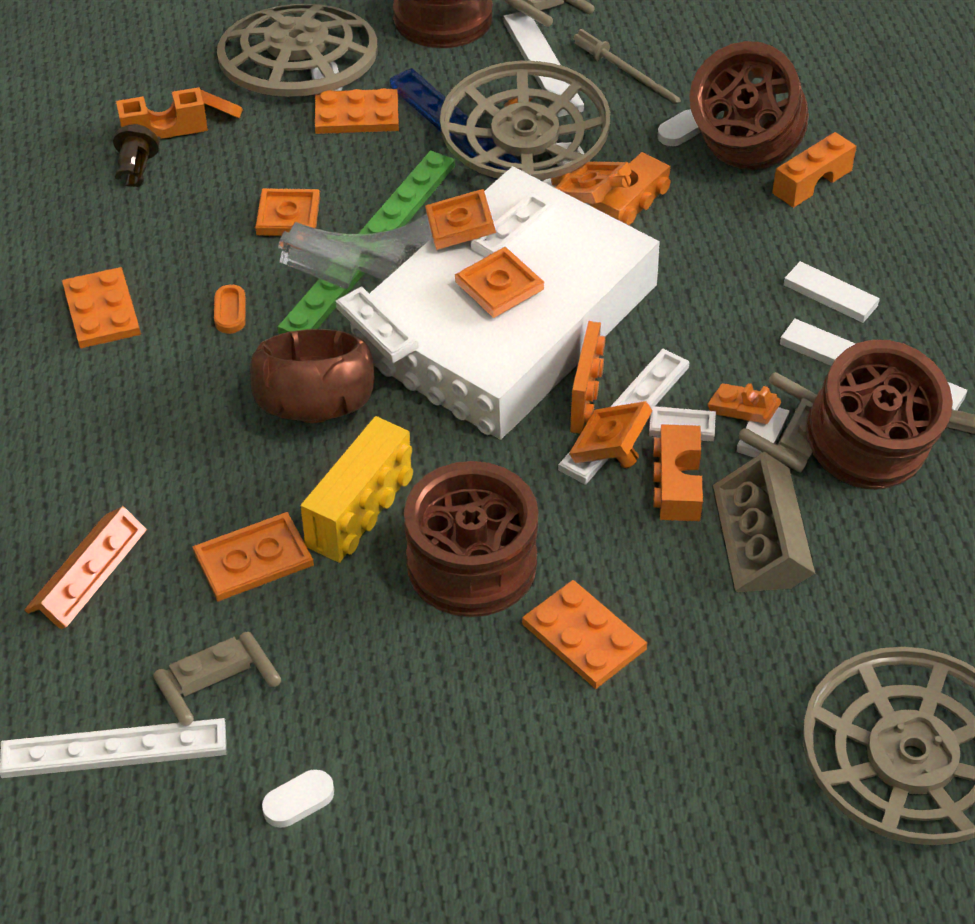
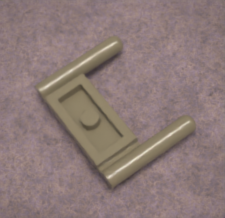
M505 0V3L546 27L552 25L553 18L540 10L564 4V1L587 14H592L595 10L594 5L585 0Z
M775 372L770 375L769 383L801 400L778 445L747 428L740 431L739 439L761 452L765 451L779 462L801 473L812 453L807 440L806 422L807 415L817 394Z
M251 632L242 633L238 640L233 637L170 664V669H159L153 675L154 680L182 726L191 725L194 717L180 694H183L185 697L251 668L250 663L255 664L270 687H276L281 682L280 675Z

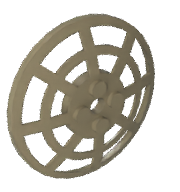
M290 4L250 14L230 26L221 36L217 47L219 66L225 76L232 82L257 93L287 97L320 94L327 90H335L348 85L370 69L378 54L377 37L374 29L368 22L347 10L320 4ZM304 13L301 17L283 16L285 14ZM315 15H321L333 21L321 22L313 18ZM268 19L275 21L268 27L255 28ZM342 27L345 33L344 39L329 35L328 29ZM351 27H361L369 35V45L367 48L353 42ZM251 35H264V41L250 47L248 42ZM241 37L240 45L243 52L229 60L225 52L226 43L232 38ZM329 44L339 46L325 56L321 54ZM348 49L363 55L352 66L336 74L328 64L340 58ZM267 50L271 55L277 57V59L271 60L259 55L258 53ZM308 58L312 59L301 62H288V60H304ZM250 59L261 66L273 70L269 80L251 76L239 70L237 66ZM318 67L324 78L309 81L281 82L284 70H306Z
M512 61L478 70L460 81L445 98L441 108L440 127L442 138L447 148L455 158L467 167L498 179L507 172V170L483 165L490 162L507 169L513 166L539 180H546L578 169L589 162L601 150L610 131V110L602 91L584 75L554 63ZM528 75L549 77L570 85L561 95L546 90L528 88ZM517 76V89L503 91L487 99L476 89L480 85L492 80ZM579 90L586 94L595 104L600 117L583 121L579 110L570 102ZM467 95L477 104L471 112L466 126L450 123V117L454 108L464 96ZM518 97V103L508 105L501 110L494 106L502 101ZM529 98L543 99L553 104L547 108L541 104L529 102ZM564 109L572 117L574 124L559 126V120L556 115ZM484 112L493 118L491 129L475 127L478 119ZM601 126V134L596 144L585 154L575 152L583 140L584 131ZM450 132L466 135L471 148L479 156L469 158L461 152L452 142ZM576 133L573 142L567 149L556 144L560 135ZM476 137L492 138L497 147L486 152L479 145ZM546 151L556 155V157L547 161L533 163L534 155ZM506 153L521 156L522 164L506 162L497 158ZM565 159L572 161L559 167L541 171H534L536 169H542L553 166L557 163L562 162Z
M890 647L861 653L845 660L831 670L817 685L811 696L803 723V747L807 764L816 783L827 798L846 816L864 828L898 841L912 844L942 845L954 844L975 838V825L963 813V811L975 803V785L966 796L955 803L943 788L954 776L975 782V766L959 763V745L975 739V716L961 703L941 693L947 674L960 679L975 689V668L950 655L924 648ZM903 664L922 666L933 670L927 688L915 685H890L882 687L873 668ZM860 674L868 693L855 700L846 709L841 718L821 707L824 700L838 685L849 677ZM900 697L918 698L922 700L919 711H894L888 699ZM874 704L881 717L873 727L872 732L852 724L859 713ZM939 705L953 713L965 726L952 731L942 720L933 716L936 706ZM816 721L836 731L835 753L840 767L838 770L821 772L814 751V726ZM847 737L868 746L869 762L851 767L846 752ZM915 746L922 751L923 755L920 757L910 756L905 752L904 748ZM878 776L886 784L893 787L889 802L872 793L860 780ZM849 783L864 800L885 812L882 823L867 817L852 807L832 786ZM908 793H928L939 809L914 810L904 808ZM900 817L920 821L948 818L959 831L943 834L914 833L897 829Z

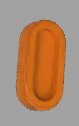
M200 90L204 104L240 118L243 111L242 107Z
M225 285L220 287L215 293L214 322L217 330L222 333H236L245 326L246 297L244 290L240 286Z

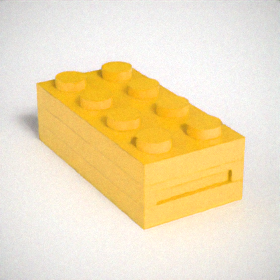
M377 416L372 419L300 505L304 539L307 548L338 563L342 561L346 554H352L356 550L362 534L373 529L377 522L378 514L383 508L388 509L392 505L399 488L407 486L411 481L413 469L411 468L412 447L410 446V431Z

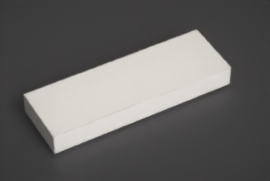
M530 192L494 222L496 233L471 240V249L484 257L503 247L511 250L555 213V205Z
M801 261L784 280V286L862 323L876 309L880 299Z
M362 286L336 300V308L392 363L419 348L418 340Z

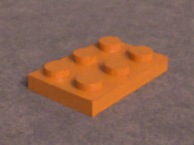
M397 89L327 90L320 94H315L316 134L399 131Z
M122 267L62 280L80 349L141 335Z
M588 321L572 389L570 432L581 434L585 423L588 422L594 412V404H590V401L597 400L599 381H595V378L602 377L604 359L599 358V355L604 353L606 340L605 336H600V322Z
M574 580L570 581L522 617V624L595 689L647 650V642Z

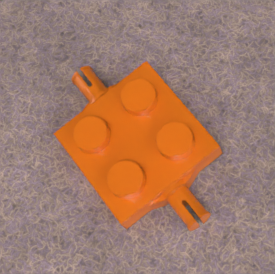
M587 162L571 173L551 178V183L553 186H556V189L583 203L594 205L603 201L604 196L612 189L617 187L628 188L631 184V178L628 175L632 172L628 162Z

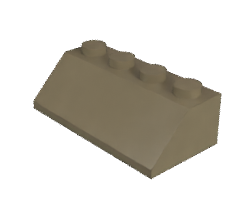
M764 451L713 485L736 592L791 589L815 574L790 469Z

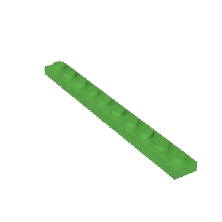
M430 150L280 323L278 333L318 329L336 308V300L349 293L453 170L455 159Z

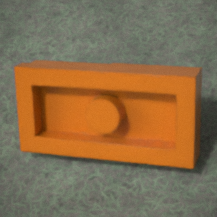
M722 383L709 401L708 407L709 411H716L717 415L768 424L780 406L781 399L777 398V394L770 393V389L766 386L757 391L753 390L752 384L749 383L745 387Z

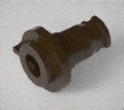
M138 124L126 125L117 129L113 138V145L119 152V169L116 171L115 179L119 180L123 174H127L125 186L140 187L144 182L143 173L146 170L147 161L158 153L161 137L156 136L155 133L145 126Z

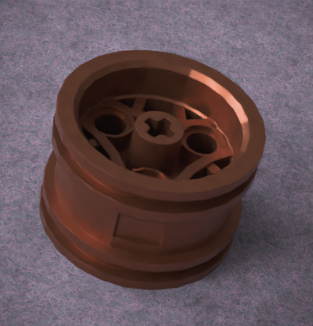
M394 0V23L402 36L418 45L431 48L459 47L481 38L488 31L492 24L493 3L492 0Z
M744 41L733 43L717 50L697 70L691 84L690 108L707 146L718 159L739 169L759 170L782 162L799 146L807 130L809 119L808 104L794 65L784 53L773 46L761 42ZM754 78H764L758 84L751 83ZM788 93V98L779 102L776 101V94ZM722 111L728 112L725 118L716 119L718 113ZM768 121H775L769 128H763L764 124Z
M868 340L857 343L845 349L835 359L823 382L822 389L819 391L807 415L806 434L812 453L825 470L835 478L851 486L863 489H885L899 485L912 478L921 468L932 446L938 441L945 430L952 414L953 400L950 386L938 366L921 351L911 346L891 340Z
M477 461L456 462L439 467L425 475L414 485L406 500L404 518L406 541L408 543L406 549L408 577L418 595L437 610L465 617L488 616L503 611L517 603L529 591L535 579L537 568L536 537L538 531V507L530 487L518 475L504 467Z

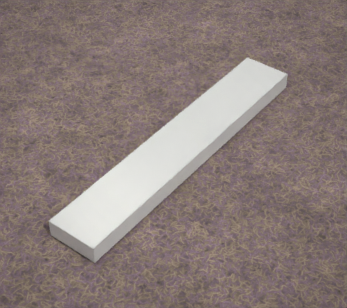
M522 12L504 15V24L525 61H541L560 65L534 19ZM534 75L542 90L561 95L570 85L557 79ZM577 93L570 102L574 104L579 112H583L584 103ZM564 109L557 114L558 117L569 115Z
M797 319L792 321L780 340V345L830 366L833 365L835 359L845 349L855 345L853 342ZM948 382L953 400L952 409L958 410L966 397L967 390Z
M662 349L611 407L647 401L650 407L655 406L689 368V361ZM568 453L558 464V470L586 485L608 459L575 463Z
M225 719L193 721L189 726L171 723L1 741L0 776L1 778L227 755Z

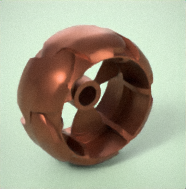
M306 329L282 333L263 341L252 355L250 363L251 390L256 403L269 414L285 419L301 420L307 423L324 422L328 419L354 412L366 404L371 396L374 384L373 357L368 345L361 338L346 332L329 329Z

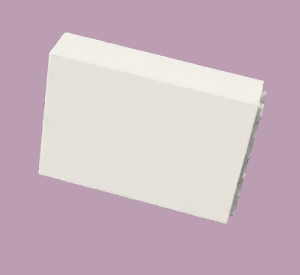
M513 166L484 192L493 222L530 192L555 205V213L510 250L544 281V290L493 318L455 282L456 273L485 257L471 249V240L436 250L432 237L370 293L377 302L418 340L419 348L392 363L350 322L351 334L361 338L368 345L373 357V364L382 374L388 377L393 376L401 381L409 390H416L422 393L433 404L444 406L452 411L458 419H466L476 425L482 433L486 435L491 434L500 440L579 363L588 321L600 322V336H606L657 285L660 242Z

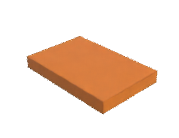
M288 512L192 546L194 555L217 602L314 566L313 558Z

